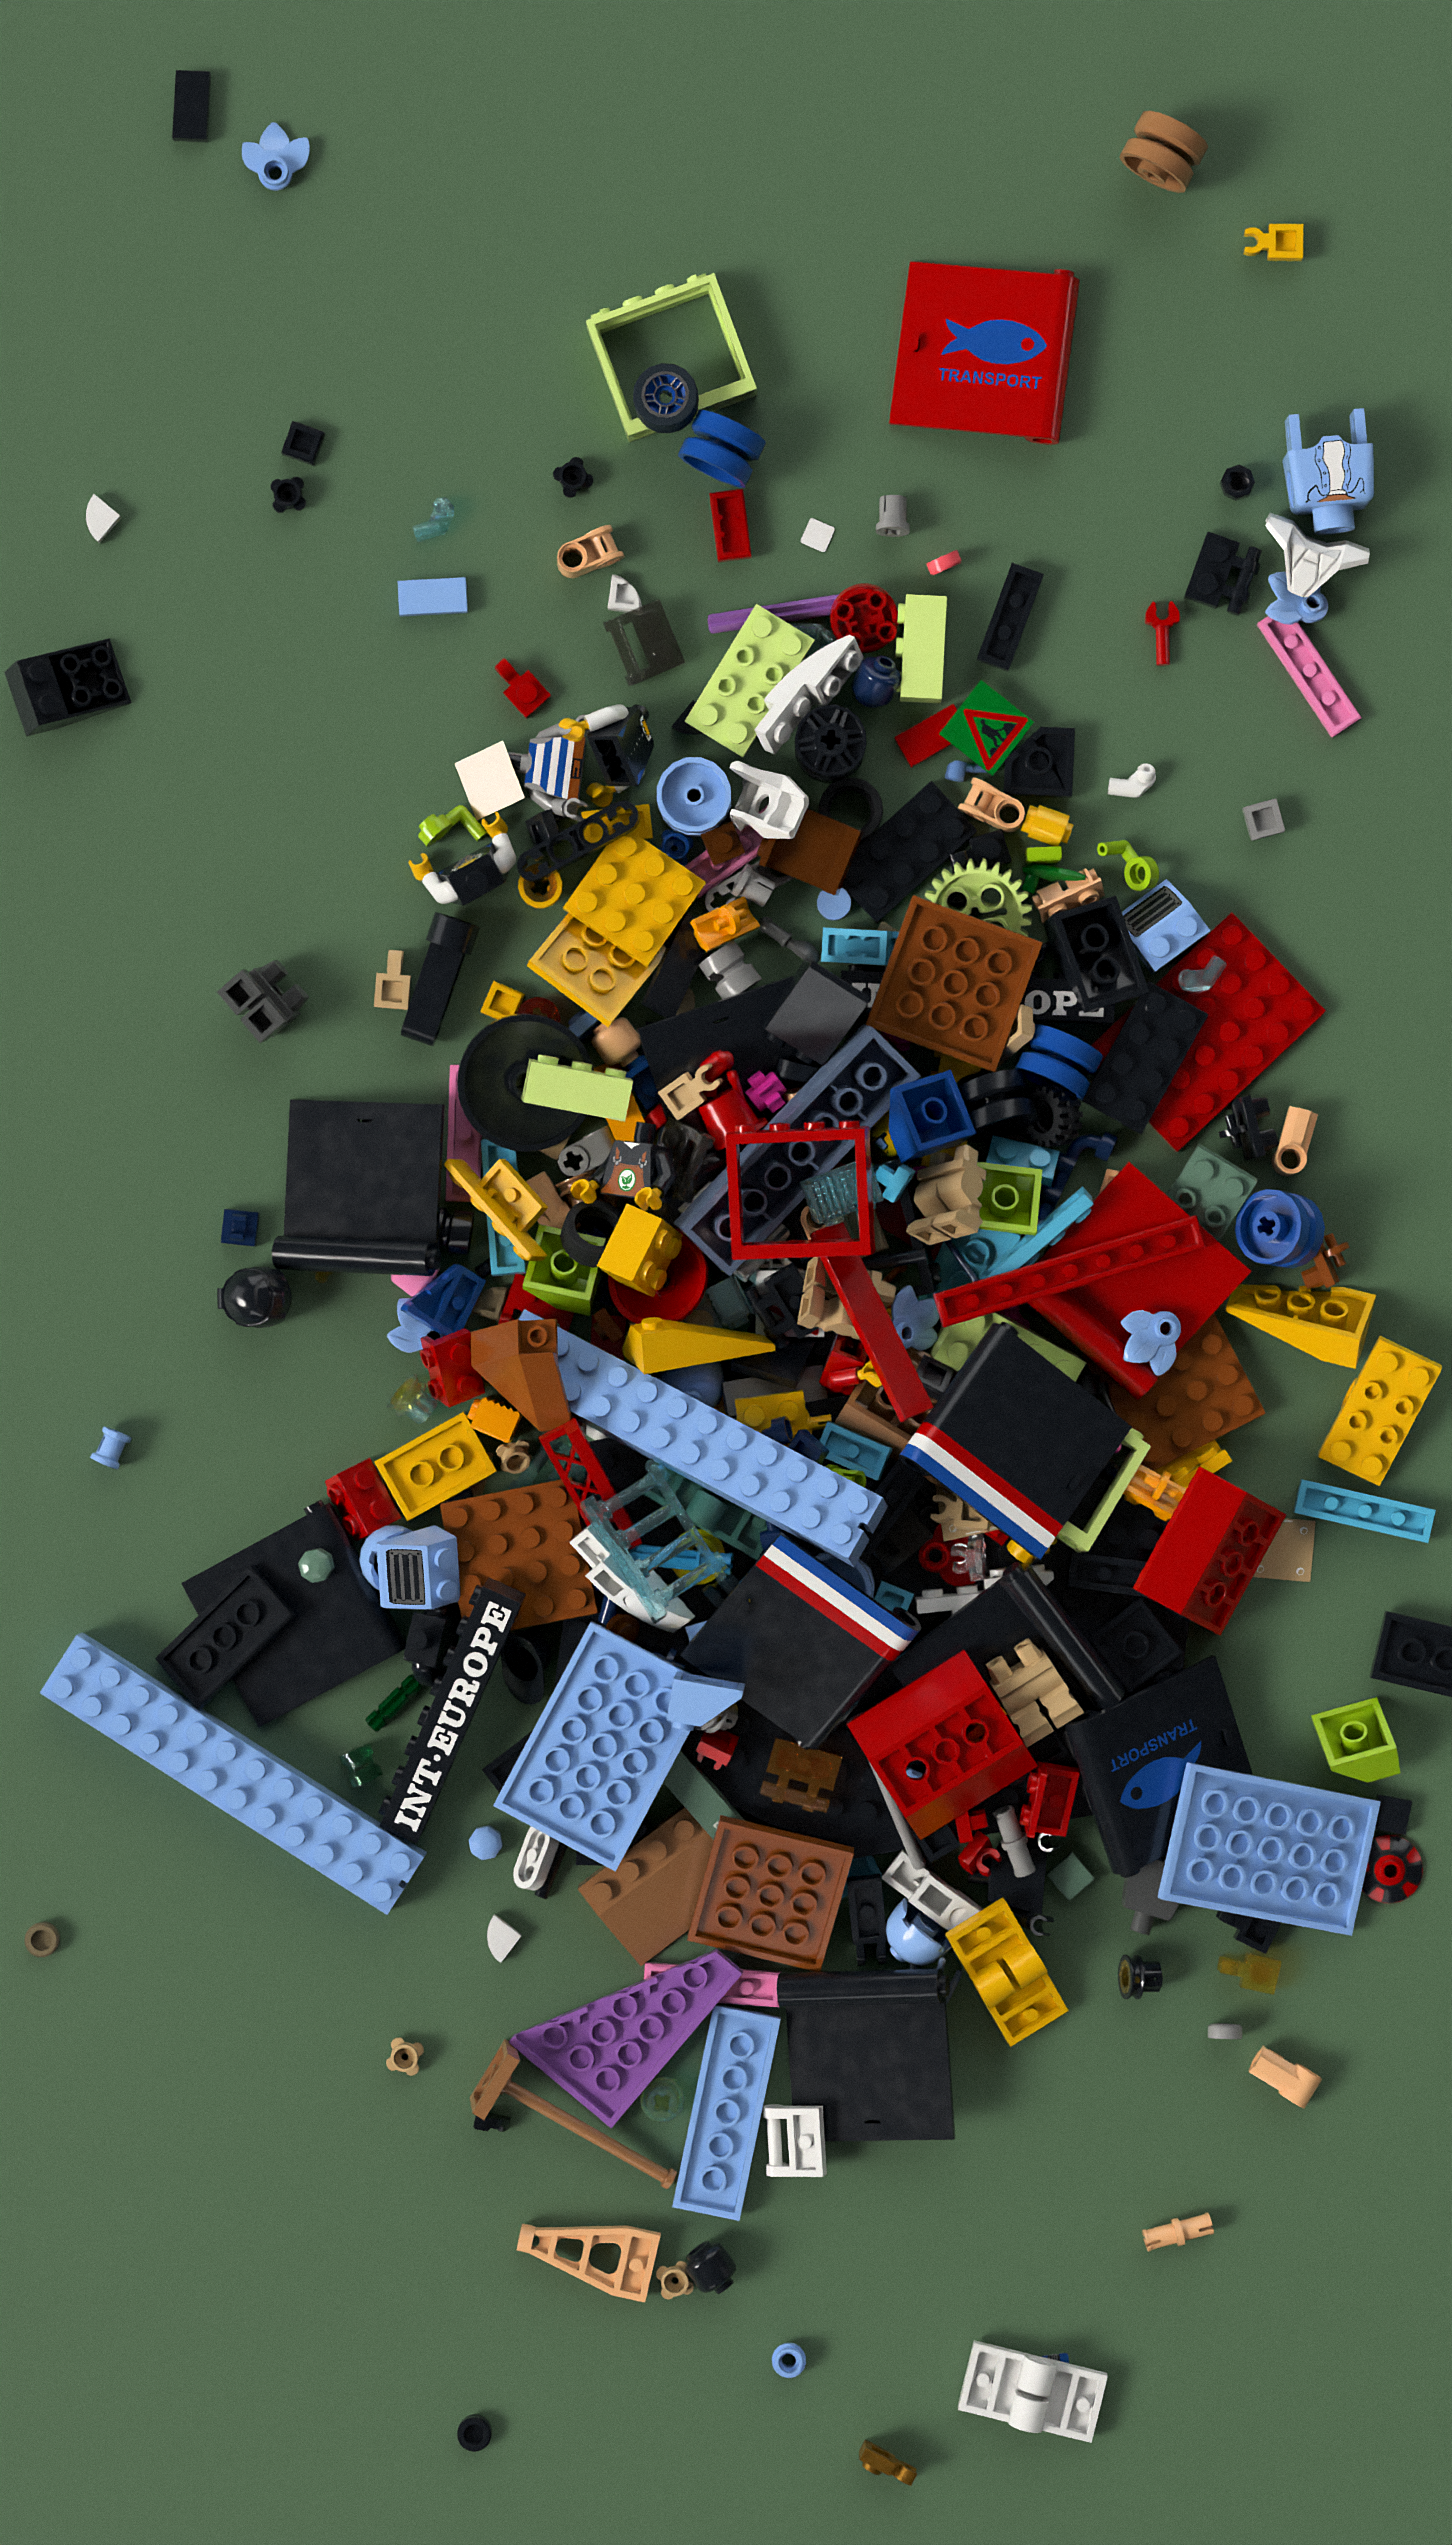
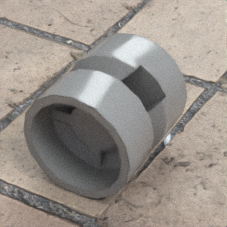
M735 940L730 941L699 964L700 969L708 980L717 982L715 990L722 999L748 991L762 980L751 963L745 964L743 962L745 954Z

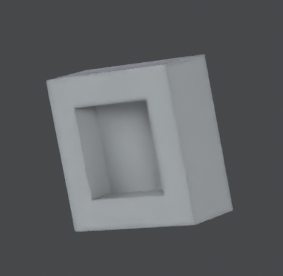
M1276 798L1242 808L1251 842L1285 832Z

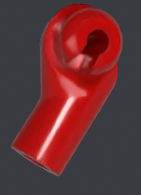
M715 1051L700 1064V1067L711 1063L713 1066L710 1070L706 1071L705 1079L709 1083H713L726 1069L733 1067L734 1057L731 1052ZM717 1088L711 1091H702L705 1097L717 1096Z

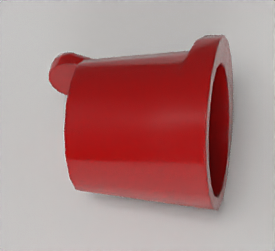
M735 1070L727 1072V1078L732 1088L717 1094V1096L708 1099L698 1106L716 1150L726 1147L725 1134L735 1131L736 1125L755 1124L756 1130H759L768 1124L766 1118H758L744 1098L740 1079Z

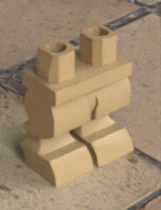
M968 1145L956 1147L955 1157L943 1152L931 1154L929 1167L918 1170L917 1180L920 1183L916 1187L914 1195L915 1204L926 1218L913 1221L908 1225L906 1233L928 1245L951 1240L952 1237L959 1238L978 1233L979 1226L983 1221L979 1216L982 1204L978 1201L977 1197L982 1194V1181H985L987 1172L977 1166L978 1151Z
M813 1257L806 1267L803 1292L805 1293L801 1298L797 1324L808 1329L819 1327L825 1332L832 1330L837 1334L852 1336L853 1339L860 1340L820 1257ZM867 1270L884 1306L889 1307L894 1301L896 1286L881 1281L882 1273Z
M1027 1638L1014 1647L1021 1662L1009 1668L1004 1658L999 1656L989 1661L986 1667L991 1677L989 1683L1013 1724L1017 1725L1016 1730L1026 1747H1029L1054 1731L1046 1717L1039 1711L1040 1708L1035 1701L1036 1699H1039L1042 1705L1046 1706L1045 1710L1057 1729L1078 1717L1084 1711L1072 1694H1069V1688L1043 1649L1039 1650Z

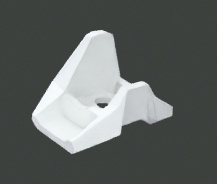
M1271 512L1265 520L1267 522L1265 526L1284 550L1287 590L1295 595L1309 597L1338 570L1368 564L1369 548L1347 540L1330 543L1322 542L1306 536L1293 520Z
M740 761L732 762L729 768L744 779L742 781L743 790L735 808L728 813L727 817L740 831L750 825L763 838L793 839L809 805L808 796L789 776L760 770ZM769 796L767 808L762 813H759L760 803L765 797Z

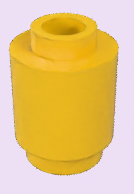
M1030 805L1021 831L1028 833L1027 837L1051 846H1059L1060 842L1067 844L1074 824L1068 822L1070 815L1039 805L1038 808Z

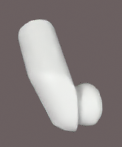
M1144 763L1127 780L1110 778L1108 795L1132 798L1142 796L1153 786L1156 780L1155 768L1151 764Z

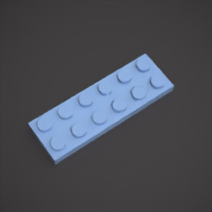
M716 2004L712 2009L672 2207L740 2221L781 2017Z

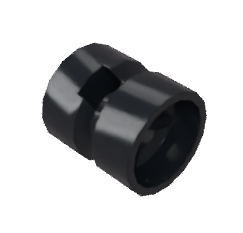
M440 1207L438 1249L440 1250L445 1246L449 1253L468 1256L475 1213L455 1210L452 1214H448L446 1208Z

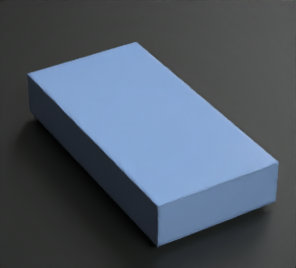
M466 577L397 581L400 617L468 613Z

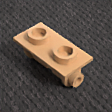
M1085 868L1078 872L1086 875V880L1065 881L1068 887L1065 891L1061 889L1058 881L1036 891L1037 895L1031 898L1036 909H1039L1042 923L1053 914L1096 902L1099 898L1105 896L1102 880L1098 878L1094 868L1091 870Z

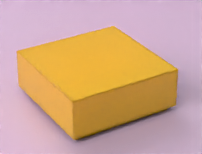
M493 981L480 1012L497 1020L517 1014L525 994Z

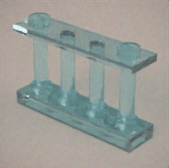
M651 1458L645 1464L649 1475L605 1502L603 1500L597 1502L592 1495L581 1502L580 1508L653 1623L656 1624L667 1616L665 1608L669 1606L668 1602L712 1574L720 1584L727 1577L724 1571L728 1567L718 1551L711 1552L668 1483L672 1479L662 1463L656 1465ZM657 1486L668 1504L628 1529L615 1531L609 1522V1519L613 1518L612 1513ZM676 1515L687 1533L641 1561L639 1558L634 1561L627 1550L632 1547L630 1543ZM692 1545H695L705 1563L662 1590L659 1588L653 1590L646 1578L650 1577L649 1572Z

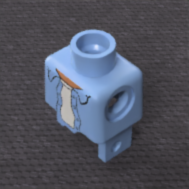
M1364 408L1354 409L1349 416L1352 444L1343 441L1339 435L1323 436L1314 447L1302 449L1299 414L1288 415L1285 420L1287 454L1282 462L1290 509L1295 515L1313 514L1315 534H1338L1354 530L1353 510L1364 509L1374 496L1373 443H1367Z

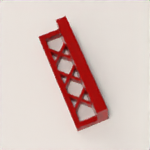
M576 1418L539 1436L542 1446L587 1527L593 1523L591 1517L598 1518L596 1523L600 1528L603 1520L616 1523L621 1532L611 1538L617 1547L625 1542L630 1549L642 1544L633 1521ZM567 1434L572 1443L569 1455L554 1452L549 1442ZM575 1452H577L579 1458L574 1457ZM559 1460L566 1461L564 1468ZM572 1463L586 1468L588 1474L584 1484L569 1479L568 1474ZM591 1481H593L595 1487L590 1486ZM575 1488L582 1490L580 1497ZM588 1492L599 1494L604 1502L600 1512L585 1508L584 1502ZM607 1508L611 1515L606 1514Z

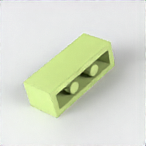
M906 594L905 604L898 603L897 623L904 624L903 638L896 637L895 658H902L901 682L896 691L900 692L901 702L941 703L947 596Z
M541 1054L538 1055V1060L529 1059L522 1094L523 1102L625 1122L633 1080L626 1077V1071L606 1067L605 1073L592 1071V1064L572 1061V1066L558 1064L559 1058Z

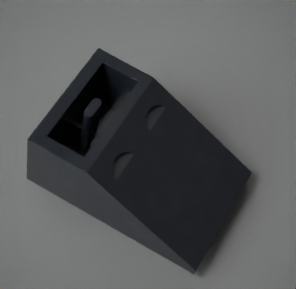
M110 638L17 660L4 672L26 737L55 730L132 703Z

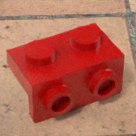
M464 1328L436 1340L429 1336L420 1338L423 1348L420 1350V1357L422 1363L428 1369L430 1380L427 1383L428 1389L435 1400H439L450 1408L485 1393L481 1375L471 1366V1332Z
M371 1458L325 1481L327 1495L330 1501L337 1505L343 1517V1526L347 1533L353 1536L355 1541L401 1518Z
M1038 1761L1036 1772H1030L1028 1777L1027 1793H1031L1029 1804H1023L1020 1825H1024L1026 1836L1029 1838H1034L1035 1832L1066 1837L1080 1775L1079 1769Z

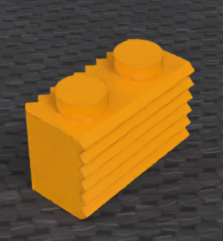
M488 1396L481 1400L478 1398L474 1400L467 1418L473 1420L470 1428L503 1442L510 1443L523 1415L515 1407L511 1408L509 1404L504 1405L503 1401L498 1402L497 1398L492 1400L491 1396Z

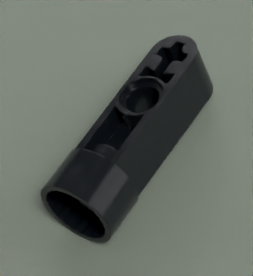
M439 912L434 913L426 940L430 941V945L401 1029V1036L434 1046L465 954H472L480 930L479 926Z

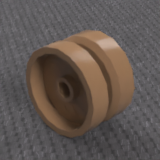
M1144 111L1134 128L1138 138L1128 139L1120 154V160L1133 173L1155 186L1176 193L1185 192L1194 175L1190 166L1200 164L1208 149V144L1196 131L1180 121L1159 112Z

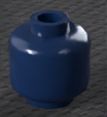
M882 655L867 657L860 663L852 680L851 687L856 699L862 705L869 708L885 706L892 701L900 685L901 674L892 659Z

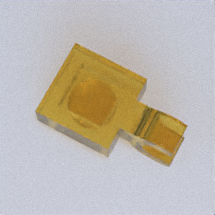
M1246 1952L1244 1962L1219 1956L1217 1970H1220L1219 1972L1240 1977L1239 1986L1241 1988L1274 1995L1282 1961Z

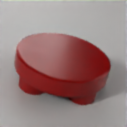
M861 583L846 588L836 597L830 611V624L837 640L847 635L854 636L861 652L869 653L883 648L896 637L898 610L893 598L886 590L874 584Z

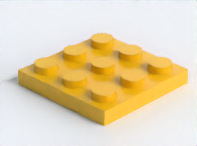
M632 831L606 845L564 905L563 910L648 968L704 888L706 882Z
M568 913L532 956L527 967L609 1028L657 969L666 947L662 946L647 968Z

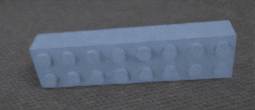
M862 1024L762 1130H769V1124L790 1123V1129L804 1128L805 1122L824 1121L825 1128L839 1127V1121L860 1120V1126H869L870 1129L889 1110L890 1089L915 1081L921 1075L873 1027ZM855 1140L748 1144L740 1152L744 1242L764 1241L855 1145ZM726 1167L673 1224L720 1270L731 1276L745 1260H732Z

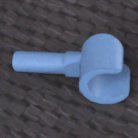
M953 761L947 765L945 779L963 782L965 772H987L977 764Z

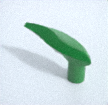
M1031 864L1022 868L1023 873H1026V877L1021 890L1034 894L1039 878L1051 882L1057 880L1080 881L1086 880V875L1065 868Z

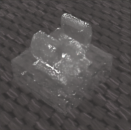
M983 1534L969 1536L967 1546L955 1544L951 1548V1556L960 1555L965 1558L963 1562H954L953 1572L962 1574L969 1570L970 1581H982L985 1578L987 1567Z

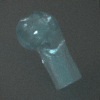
M439 497L435 499L432 504L434 508L429 521L412 526L417 542L447 532L454 516V506L448 498Z
M792 624L793 627L819 643L818 650L837 640L833 633L820 624Z
M1213 955L1203 970H1182L1178 975L1179 985L1187 992L1208 991L1226 968L1227 963Z

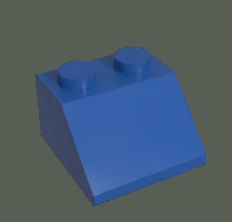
M951 1070L890 1089L889 1134L901 1163L958 1146L976 1134Z

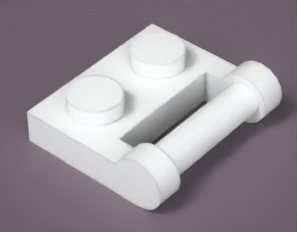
M780 2104L763 2106V2118L767 2120L769 2163L766 2164L767 2176L824 2177L827 2174L823 2106H783ZM780 2119H787L789 2163L783 2162Z

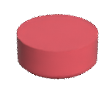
M955 550L926 563L930 574L934 576L960 564L962 560L958 550Z

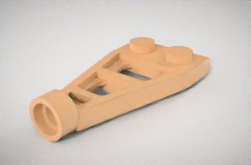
M522 2223L516 2251L529 2253L610 2295L645 2303L661 2233L628 2225L536 2227ZM534 2235L539 2238L537 2246L532 2245ZM562 2238L582 2240L584 2247L581 2259L574 2262L558 2256L555 2251L557 2242ZM598 2243H616L620 2246V2259L617 2270L614 2273H605L591 2265L589 2254L594 2245Z

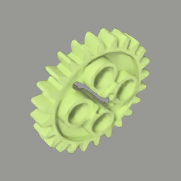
M972 858L969 859L967 869H963L958 862H955V873L951 874L948 870L943 869L942 876L944 882L934 878L932 885L937 891L927 890L925 896L933 903L966 915L971 914L973 907H978L980 913L1005 908L1007 910L1006 914H984L981 920L988 923L999 922L1005 929L1028 937L1029 933L1021 928V926H1028L1032 923V919L1023 916V914L1032 911V905L1022 904V901L1029 896L1028 891L1018 893L1017 889L1022 884V880L1019 879L1011 883L1009 879L1012 870L1009 869L1003 875L1000 874V863L998 862L993 866L992 870L987 869L986 859L982 860L980 867H975ZM987 888H995L1000 892L1001 899L997 903H988L983 899L982 892ZM953 892H960L965 895L967 903L960 908L954 907L949 903L948 896Z

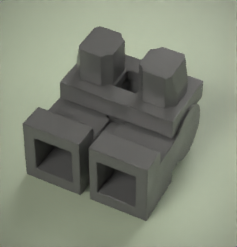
M273 960L263 967L253 968L249 973L246 969H242L217 991L236 1015L245 1014L249 1010L240 1020L259 1043L267 1041L270 1037H275L301 1014L299 1009L309 998L298 984H294L285 993L278 987L277 983L288 974L285 967L278 960Z

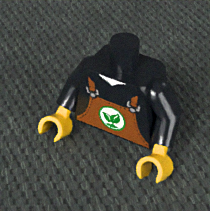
M636 1122L633 1142L616 1140L601 1167L588 1178L589 1182L585 1179H580L572 1184L570 1191L575 1199L580 1200L582 1198L584 1203L591 1204L596 1200L597 1194L595 1190H598L600 1194L634 1199L643 1211L648 1210L649 1206L653 1210L660 1209L662 1202L671 1203L672 1185L676 1181L678 1174L673 1162L672 1149L670 1147L654 1145L657 1125Z

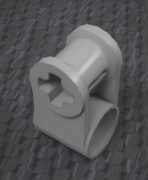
M609 1125L594 1131L561 1151L558 1157V1167L563 1175L572 1178L601 1167L611 1152L613 1143L616 1141ZM572 1153L574 1157H582L583 1160L579 1163V1170L574 1171L572 1167L566 1168L564 1166V1163L568 1160L567 1154Z

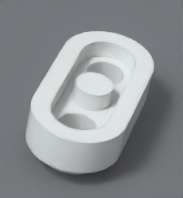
M530 1827L514 1867L513 1876L518 1887L532 1891L542 1887L557 1851L558 1840Z

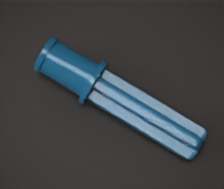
M640 1544L630 1549V1560L635 1565L693 1570L698 1575L701 1572L732 1575L734 1563H731V1561H734V1553L704 1551L703 1547H699L698 1550Z

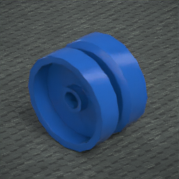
M699 410L691 425L693 432L698 437L685 438L678 456L693 468L718 481L735 487L745 488L753 472V469L745 460H759L766 441L738 422L711 411Z
M1036 1024L1034 1037L1028 1042L1035 1052H1023L1015 1069L1022 1070L1025 1078L1037 1086L1062 1085L1075 1093V1100L1082 1101L1090 1085L1083 1074H1094L1103 1055L1089 1044L1070 1034L1049 1026Z
M1265 1189L1250 1196L1239 1210L1235 1225L1237 1243L1245 1256L1256 1263L1292 1269L1307 1264L1317 1255L1323 1243L1325 1231L1322 1213L1312 1200L1303 1195L1272 1189Z

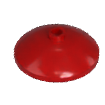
M678 1229L676 1230L683 1235L681 1238L682 1246L679 1254L675 1259L671 1260L666 1270V1278H670V1283L667 1287L657 1290L654 1297L619 1283L608 1275V1287L614 1305L624 1317L635 1324H640L643 1319L649 1317H659L662 1320L680 1322L697 1308L704 1296L708 1283V1265L705 1255Z

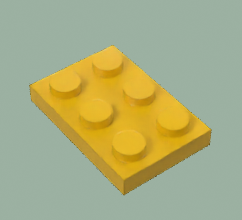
M465 1411L374 1461L407 1521L498 1471L475 1429L470 1428L471 1422L467 1418Z

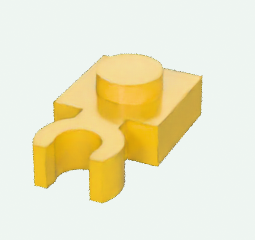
M1269 223L1268 233H1263L1255 227L1247 228L1244 231V237H1254L1257 240V245L1255 247H1245L1243 254L1246 256H1256L1261 251H1267V261H1302L1304 224Z

